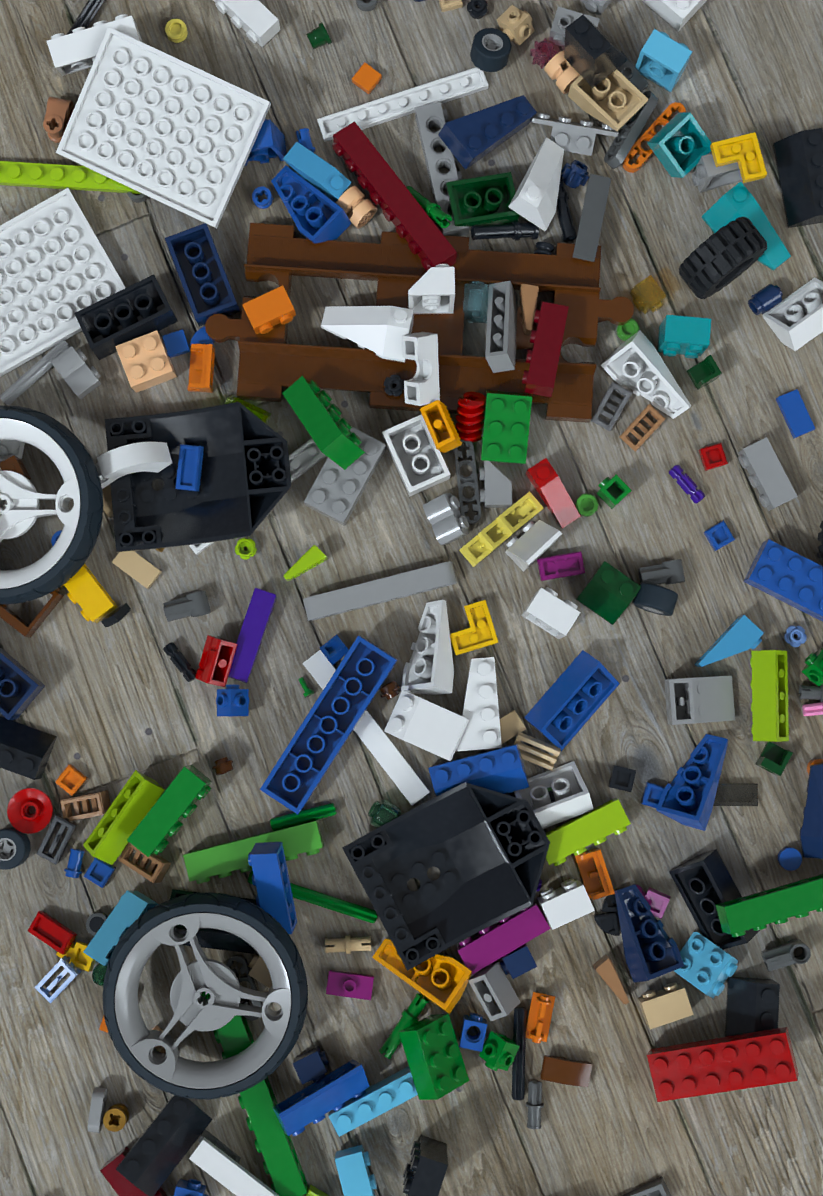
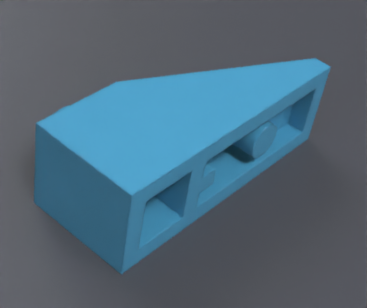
M298 142L293 145L283 158L288 165L333 202H336L351 184V181L335 167Z
M741 615L694 665L696 667H703L750 648L753 650L761 643L762 639L760 637L764 632L745 615Z

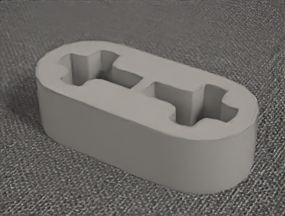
M94 1088L88 1120V1132L100 1133L102 1130L108 1093L107 1088Z

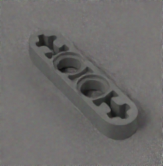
M651 91L643 93L649 99L648 102L620 129L618 137L614 139L607 151L604 161L612 169L619 167L623 163L655 109L658 98Z
M460 439L462 444L470 448L466 452L467 459L470 457L472 461L463 460L458 462V459H463L462 451L457 449L461 445L454 448L460 513L462 516L468 513V505L463 506V502L471 503L476 501L477 505L472 504V511L477 512V515L474 516L473 520L465 516L469 525H473L481 517L474 446L472 442ZM463 465H469L473 471L470 476L465 477L461 475L460 468ZM465 487H472L474 489L475 495L469 499L463 496L462 490Z

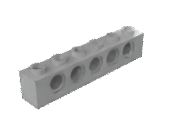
M441 102L415 107V119L434 202L440 205L441 210L449 214L448 211L451 209L449 196L443 191L447 188L446 182L462 180V175L460 171H456L455 164H458V160L438 136L444 124L448 122V115L446 109L442 110ZM433 126H436L440 130L437 132H432L429 129ZM436 147H442L445 151H443L442 153H437L434 151V149ZM447 168L449 172L443 174L439 172V169ZM450 215L452 221L445 218L451 224L447 228H441L443 235L463 236L469 234V227L455 226L453 215Z

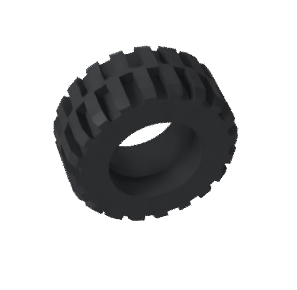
M736 218L701 243L679 266V275L697 298L706 299L727 286L763 255L764 251L767 250V241L749 218Z

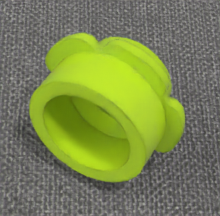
M241 538L237 541L235 553L241 559L247 560L256 554V544L250 538Z

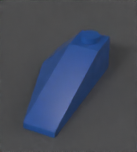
M285 165L271 180L300 233L314 244L337 239L351 225V221L343 208Z
M706 734L690 754L691 757L687 763L676 772L677 775L670 784L668 783L663 789L656 810L682 825L705 831L713 809L729 740Z

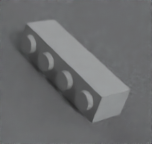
M511 281L489 284L485 358L493 373L515 370L518 297Z

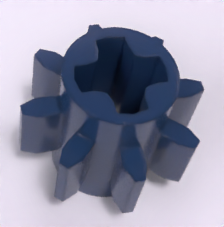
M574 160L571 164L566 162L561 171L563 173L562 177H564L563 182L574 189L579 187L580 184L585 186L589 179L588 167L578 160Z

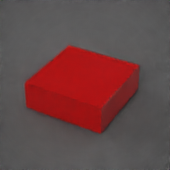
M721 443L699 450L705 471L728 464Z

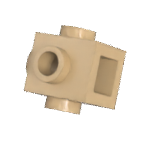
M513 5L497 19L500 30L509 37L510 41L519 46L534 32L531 15L527 11H522Z

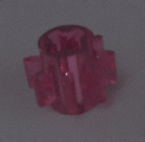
M546 38L541 42L535 41V49L530 50V56L534 57L532 64H537L543 69L557 54V51H553L555 43L548 42Z

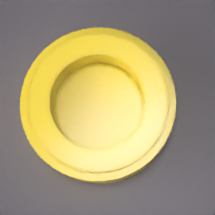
M171 19L167 22L165 32L168 39L174 43L184 41L188 35L186 24L180 19Z

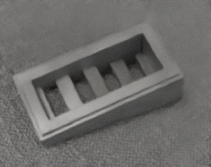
M612 381L591 421L611 431L632 392ZM613 390L622 394L624 396L623 399L621 400L620 398L611 394ZM610 398L618 402V408L608 403L607 400ZM606 406L614 410V415L604 411L603 407ZM601 413L602 415L610 418L611 421L608 423L600 419L598 416Z

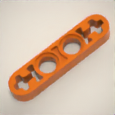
M675 102L670 104L635 142L622 163L623 168L627 172H637L654 154L652 150H644L641 147V143L649 141L657 134L655 127L658 125L665 126L669 122L672 112H686L685 107L681 103ZM638 152L640 156L638 157L636 164L633 163L632 165H630L629 160H632Z

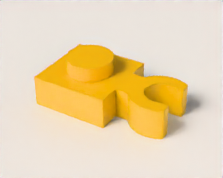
M81 941L76 942L75 946L72 943L66 955H62L59 952L56 953L60 958L64 956L71 957L69 964L72 962L75 967L87 972L93 971L96 960L83 953L88 944Z

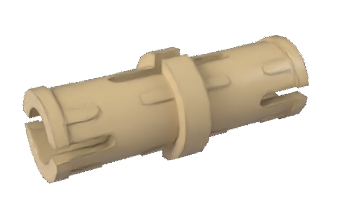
M349 935L345 936V938H325V945H335L326 946L325 952H346V954H351V951H371V944L362 945V943H371V936L351 938Z

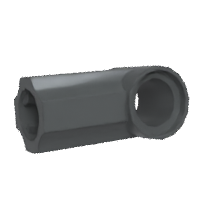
M681 559L638 569L640 583L654 585L665 583L670 585L685 582Z
M206 591L194 592L186 595L184 598L163 603L164 613L168 622L211 613Z
M792 939L787 944L761 951L769 972L796 963L804 964L808 962L811 956L809 947L799 939ZM796 947H803L801 955L793 956V951Z

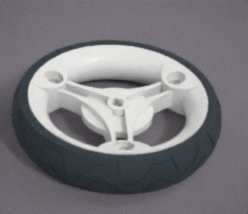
M0 406V440H17L37 447L55 463L64 481L57 494L37 493L34 485L25 476L13 471H2L0 468V542L3 539H13L25 534L34 525L36 519L40 517L58 515L61 522L64 523L58 540L41 559L20 569L0 570V604H18L43 597L68 582L84 565L100 533L104 506L101 480L91 455L81 441L65 425L42 412L30 408ZM73 499L74 506L70 511L68 508V503L70 500ZM39 500H56V510H39Z

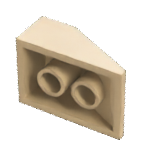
M617 69L593 88L580 75L570 85L568 97L583 111L617 132L649 100Z

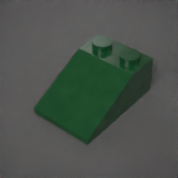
M511 172L446 182L455 226L472 227L511 224L514 220H518L520 216L508 207L516 193Z

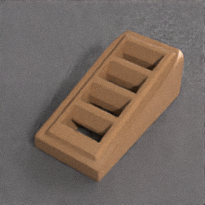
M521 284L519 291L524 335H529L532 331L539 291L538 286Z
M648 404L619 438L636 452L666 418ZM648 412L657 420L655 424L645 416ZM641 419L651 426L649 430L639 422ZM635 426L645 433L643 437L633 429ZM629 432L639 440L637 444L627 436Z
M107 790L60 800L63 818H68L70 821L104 815L111 806ZM89 799H91V804L93 808L92 812L90 809ZM79 801L82 802V807H83V811H84L83 814H82V812H81V807H80V802H79ZM72 802L74 805L75 815H72L70 803Z
M130 842L125 846L118 861L153 883H160L171 865L169 861L156 854L147 857ZM133 850H136V854L134 855L132 861H130L129 858ZM141 855H144L141 863L138 865L137 862ZM149 860H152V862H151L150 866L148 867V869H145V867H146V865L148 864Z
M604 955L593 965V968L620 1001L626 1005L629 1003L627 994L611 959Z

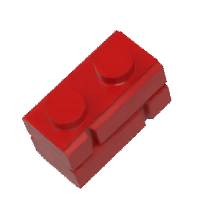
M207 635L195 678L208 684L225 687L237 643Z

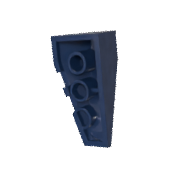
M823 763L810 766L806 791L808 794L806 806L803 809L804 819L803 825L800 827L799 836L803 857L823 859Z
M633 884L614 891L625 959L633 983L649 981L684 967L676 942L672 937L669 938L662 928L664 926L662 922L657 920L650 911L651 906L638 887Z

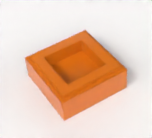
M364 62L352 77V83L367 94H370L382 79V75Z
M69 764L55 783L71 796H74L88 778L73 765Z

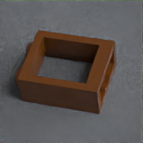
M60 587L51 592L50 594L53 596L30 625L6 607L8 604H0V618L23 636L31 638L64 595L59 592Z

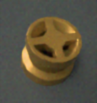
M121 1103L112 1105L103 1117L105 1128L112 1132L121 1130L130 1117L128 1108Z

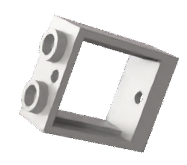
M712 153L701 157L692 174L693 184L695 187H698L699 193L743 181L738 162L716 167Z

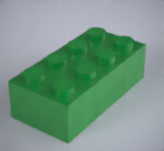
M301 376L282 394L320 451L345 470L365 453L360 446L362 441L354 432L351 433L350 429L352 427L345 418L341 419L340 415L342 412L334 403H330L332 400L331 396L324 389L320 391V387L314 380L308 381L305 377Z
M184 766L127 841L147 857L162 853L169 844V841H167L168 837L176 835L184 825L181 823L183 818L190 817L198 807L195 804L197 800L204 799L212 788L209 785L212 780L194 766Z

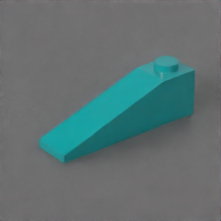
M739 182L725 193L702 215V219L714 233L736 218H749L767 241V250L764 251L757 261L773 271L791 257L758 202L742 182Z

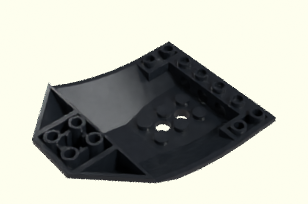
M240 402L172 413L105 419L107 452L133 443L164 442L167 443L172 464L158 473L135 472L122 476L110 484L116 552L186 546L251 536L292 487L287 441ZM180 444L204 447L199 492L175 489L174 480L177 478ZM157 479L164 481V488L159 491L152 488L153 482Z
M464 782L342 847L408 971L467 937L532 906L550 841L528 801ZM431 867H437L440 870V876L436 880H431L427 876V871ZM411 878H417L420 881V887L415 891L407 887V883Z

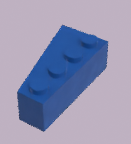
M270 119L264 120L244 166H247L248 161L253 160L260 161V164L269 163V158L279 157L280 161H284L283 158L287 154L285 136Z

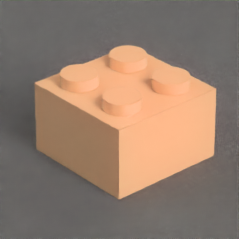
M157 330L115 346L130 386L136 393L177 377L163 339Z

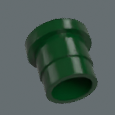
M322 22L318 24L319 27L306 34L313 49L321 47L326 43L328 45L332 43Z

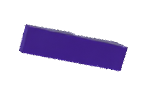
M258 588L254 589L236 642L237 648L229 672V678L244 683L248 682L262 644L263 635L277 600L276 594Z

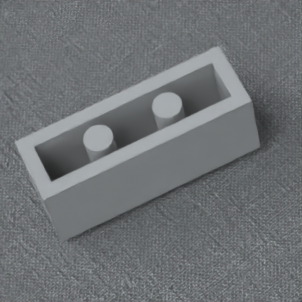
M767 437L738 452L739 462L744 469H747L750 475L748 477L750 484L753 488H757L760 494L759 501L764 508L770 511L798 497Z

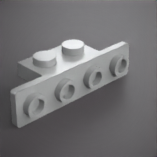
M538 112L537 116L535 115L531 121L532 123L553 126L550 140L562 147L564 151L592 156L596 134L618 137L619 133L604 123L600 127L593 125V122L589 120H580V123L571 122L572 118L565 116L553 119L550 118V114Z

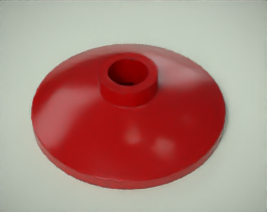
M26 788L18 791L10 799L7 807V816L11 825L16 830L26 834L37 833L43 830L49 824L53 815V806L50 798L46 793L36 788ZM31 806L35 807V814H30L29 808Z

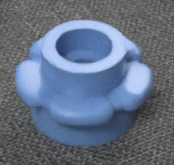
M790 626L786 629L784 639L792 647H799L800 644L805 643L807 636L803 627Z

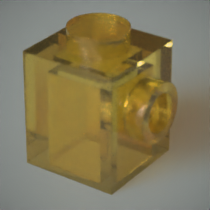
M651 275L635 285L630 292L635 307L639 311L642 310L644 314H647L649 311L654 313L664 305L662 302L666 295Z

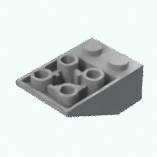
M732 675L664 680L668 725L735 720Z

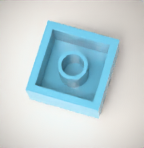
M654 29L640 51L635 68L642 76L671 92L685 71L693 51L689 50L685 44L671 39L665 32H659Z

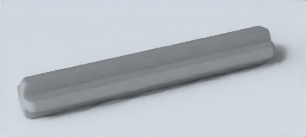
M65 340L60 341L0 395V399L6 405L13 403L53 367L52 360L71 346Z

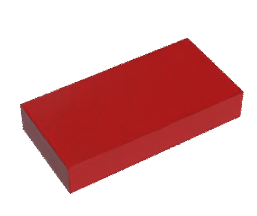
M38 911L28 929V932L62 955H66L77 936L75 932L44 911Z

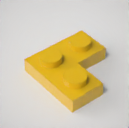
M756 132L713 142L710 145L715 166L720 167L738 162L743 183L763 179L767 176Z
M486 600L464 606L470 628L450 634L455 656L499 643Z

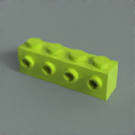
M751 651L752 680L750 685L752 689L751 711L753 717L751 732L753 741H789L787 651Z
M135 770L83 846L93 857L113 865L128 844L127 839L158 801L165 789L154 779Z
M614 798L594 808V810L584 813L545 833L550 841L545 858L549 865L554 864V866L560 865L566 861L565 857L573 853L577 856L587 850L586 846L592 843L595 846L607 840L606 836L612 833L618 835L627 830L626 826L631 823L619 799Z

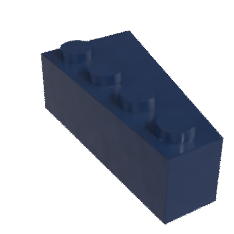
M522 95L449 121L444 124L438 136L466 170L526 127L537 112L526 97Z

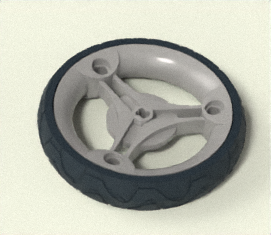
M213 892L193 893L172 898L156 905L140 916L126 930L113 950L107 965L103 985L105 1023L110 1038L121 1058L139 1077L146 1080L152 1086L172 1095L191 1099L228 1097L252 1088L266 1079L267 1076L272 1074L282 1064L296 1044L304 1025L308 1005V985L303 961L296 945L282 925L269 913L247 900ZM176 925L185 926L187 933H178ZM199 928L227 931L249 943L262 957L269 970L272 980V987L269 991L261 992L241 986L235 973L228 966L219 961L208 959L196 936ZM188 941H190L197 960L191 963L183 946ZM161 944L175 946L181 967L170 990V1003L174 1015L162 1031L148 1030L139 1009V981L150 956ZM205 991L206 995L209 993V999H205L206 996L202 997V992ZM241 998L264 1003L262 1007L240 1004ZM276 1002L281 1006V1009L274 1011L269 1007V1004ZM236 1015L262 1017L265 1025L264 1030L247 1049L237 1055L223 1060L208 1062L180 1057L178 1045L194 1030L213 1031L230 1022ZM180 1020L186 1027L174 1040L167 1033ZM155 1046H163L166 1053L157 1051Z

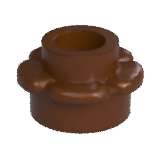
M394 680L379 689L382 693L381 698L386 696L389 700L398 695L400 685H397Z
M227 757L216 760L214 762L216 766L212 767V770L215 769L216 775H222L234 770L232 766L233 760L228 761Z

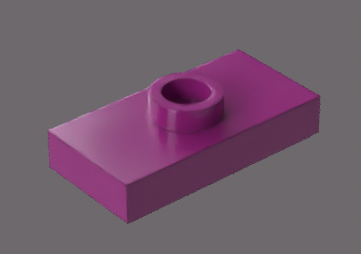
M581 551L537 559L541 581L585 574Z
M329 970L326 994L371 1000L374 976Z

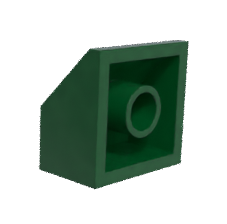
M604 561L576 600L613 625L630 605L641 586Z

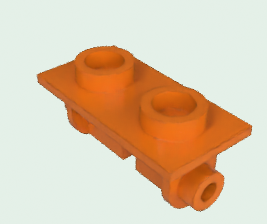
M533 992L526 1025V1038L532 1039V1042H547L555 996Z

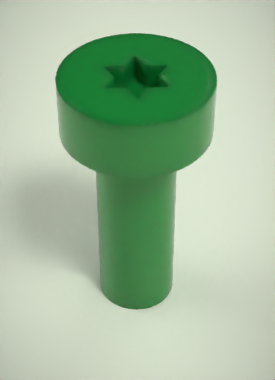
M303 677L298 679L305 692L303 693L305 698L314 694Z

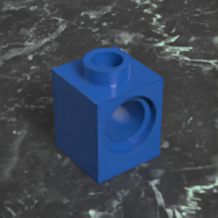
M470 1013L469 1016L464 1015L459 1037V1047L482 1052L487 1029V1020L483 1019V1015L477 1013ZM477 1026L480 1031L477 1035L471 1036L467 1033L468 1028Z

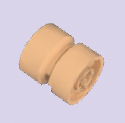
M563 50L546 64L544 71L552 80H556V86L563 94L569 93L570 85L580 74L564 58L565 50Z
M352 186L341 195L336 204L344 209L345 213L349 215L351 223L359 229L373 218L377 212V207L369 199H364L365 195L357 186Z

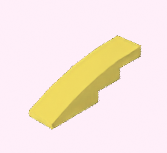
M529 491L459 551L475 567L542 511L544 507Z

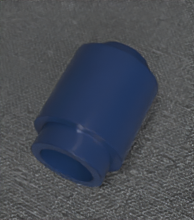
M768 284L751 296V299L748 300V305L754 314H765L782 302L783 293L777 285Z

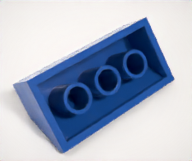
M582 650L524 718L562 751L620 683L601 662Z
M518 743L433 765L428 768L436 796L464 782L502 794L529 788Z
M352 1059L327 1074L320 1081L310 1084L272 1108L284 1132L288 1136L291 1134L296 1136L305 1130V1126L313 1122V1124L322 1121L326 1117L325 1114L333 1110L335 1112L346 1105L345 1102L352 1097L357 1099L366 1093L365 1090L370 1086L362 1064Z

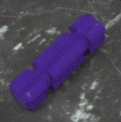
M675 465L669 470L671 477L677 479L678 485L687 495H691L690 498L694 503L700 502L705 497V494L696 488L698 486L686 473H683L684 470L679 465Z

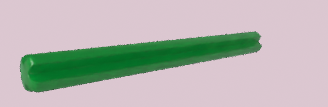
M253 871L250 872L248 877V883L253 884ZM290 883L293 898L370 923L376 922L378 915L375 910Z

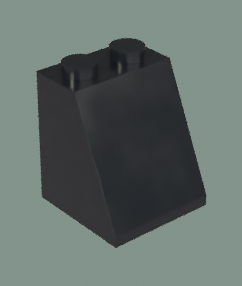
M581 15L565 28L564 58L592 88L627 61V58L600 29L584 15Z

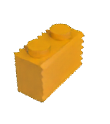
M436 400L422 407L420 411L436 449L446 453L460 446L462 441H460L461 438L458 436L455 425H453L454 422L448 413L449 410L446 409L447 406L441 401Z

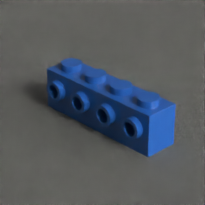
M255 843L252 851L248 854V863L253 869L252 883L257 889V906H260L265 912L274 917L288 934H292L297 924V916L283 843Z

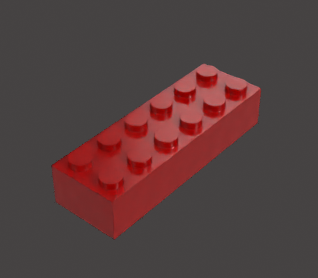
M787 1027L650 1049L647 1054L657 1102L798 1081L799 1076Z

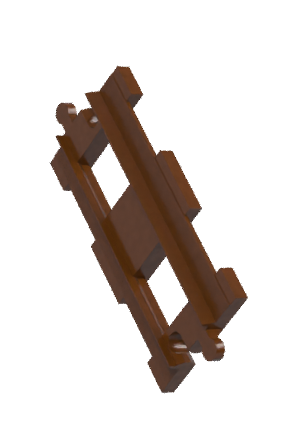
M250 223L247 264H244L246 281H272L278 284L279 287L283 285L289 299L291 296L292 275L378 281L376 306H396L409 309L408 290L427 272L422 266L420 257L411 252L406 239L401 238L397 232L382 231L381 244L331 240L314 244L309 239L295 238L294 225ZM444 235L457 252L456 263L451 266L455 268L453 314H413L411 334L418 332L438 334L440 401L447 406L446 409L449 410V414H458V399L463 398L465 392H478L485 397L486 390L525 393L526 384H522L524 370L529 371L530 364L526 363V360L515 359V370L493 373L485 357L462 356L466 287L489 288V284L511 281L514 290H520L521 284L538 286V292H552L553 304L569 306L561 348L567 344L595 347L598 323L610 321L614 325H625L633 316L634 305L631 300L622 296L612 300L599 299L601 291L599 287L601 246L599 245L595 261L592 262L573 258L575 244L557 243L555 255L469 250V237ZM244 296L242 304L251 301L257 297ZM243 306L241 319H229L223 314H214L206 321V332L214 342L221 343L229 339L238 342L240 356L237 397L239 400L282 402L283 388L290 387L303 376L308 381L314 380L320 389L370 392L369 405L370 408L421 412L420 409L426 406L405 403L404 389L403 393L397 397L394 395L389 396L384 390V380L393 374L399 375L404 381L412 379L417 371L415 360L405 359V362L383 359L369 349L287 344L288 323L283 325L279 323L273 326V329L268 333L256 334ZM560 351L552 396L546 397L531 394L532 403L546 404L545 420L590 422L594 373L597 365L595 362L571 363L563 358Z

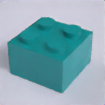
M680 112L653 136L647 144L671 177L683 178L698 164L702 156L711 152L710 145L712 142L691 112Z
M666 315L659 326L657 352L663 353L664 356L668 357L681 354L690 359L698 358L710 345L712 319Z

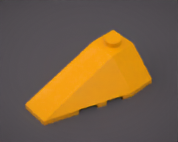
M386 938L372 957L449 1014L463 995L472 974L471 970L454 958L439 954L407 971L392 941Z

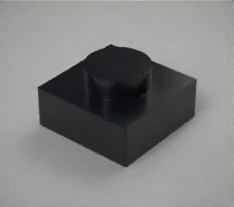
M613 765L608 787L632 792L636 770Z

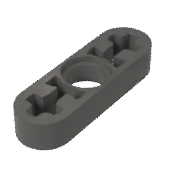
M238 954L231 956L226 966L238 977L237 969L231 968L234 964L233 960H236L237 963H242L240 967L241 975L247 974V976H242L238 979L239 983L247 981L250 983L252 990L258 991L253 977L248 975L250 968L246 958ZM241 998L240 1004L250 1005L248 1000L243 1002L244 998ZM251 1000L253 1006H263L262 1001ZM243 1015L247 1020L254 1021L259 1018L256 1016Z

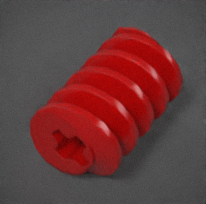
M465 392L463 398L458 399L457 404L459 407L457 408L458 415L456 416L458 423H456L455 428L461 440L476 442L482 439L486 397L481 393Z

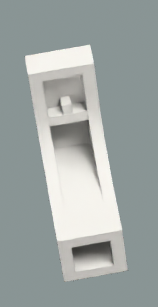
M139 442L121 446L97 457L98 463L95 466L103 489L127 474L144 471L158 473L172 464L167 443Z

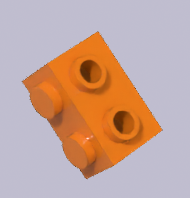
M283 285L242 304L256 334L268 333L273 329V326L279 323L282 325L287 324L296 316L295 309Z

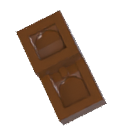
M544 1055L540 1079L572 1086L589 1087L593 1064L586 1061L568 1060L565 1057Z

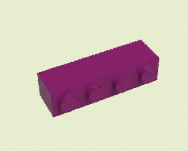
M533 902L532 906L499 921L494 926H489L479 931L480 934L475 937L469 936L460 941L457 951L466 967L474 974L551 928L536 902Z

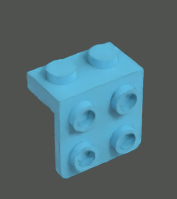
M693 932L680 951L684 967L676 969L674 972L714 999L715 996H719L725 987L724 982L728 976L731 977L736 972L738 960L700 933Z

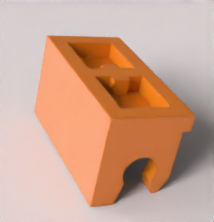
M191 344L188 391L213 393L215 348L213 344Z
M598 847L575 856L585 890L590 899L595 900L615 894L602 852Z

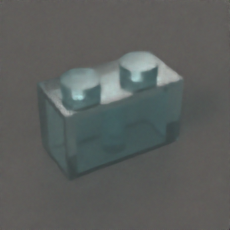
M472 281L471 284H465L463 312L468 323H487L489 288L484 282Z

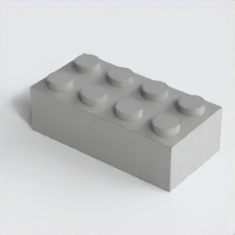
M354 427L350 431L351 433L354 432L361 439L362 443L360 446L365 453L345 470L328 457L304 500V504L307 507L343 526L346 525L386 451V444Z

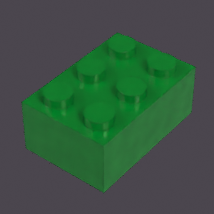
M486 390L481 460L526 464L532 405L531 394Z
M449 1013L429 1015L399 1031L419 1100H438L469 1081Z

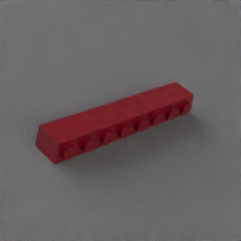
M354 121L333 134L334 145L332 147L335 154L345 160V165L349 172H354L360 186L369 191L371 200L375 205H379L382 208L386 220L393 222L396 226V232L401 238L406 239L411 252L420 257L424 269L428 271L431 267H436L438 264H448L449 267L454 265L457 259L456 250Z

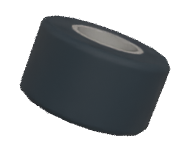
M485 28L478 31L474 36L470 52L473 64L485 72L502 70L507 65L512 46L509 37L501 30L495 28Z
M639 584L641 588L634 600L636 607L659 615H673L678 598L676 592L654 584Z
M14 827L0 829V869H13L23 864L29 857L31 844L27 834L16 830Z

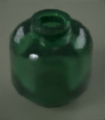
M383 799L374 802L367 816L370 817V824L378 828L399 817L401 809L388 800Z

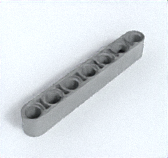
M452 561L307 597L303 599L308 621H313L456 584L457 580Z

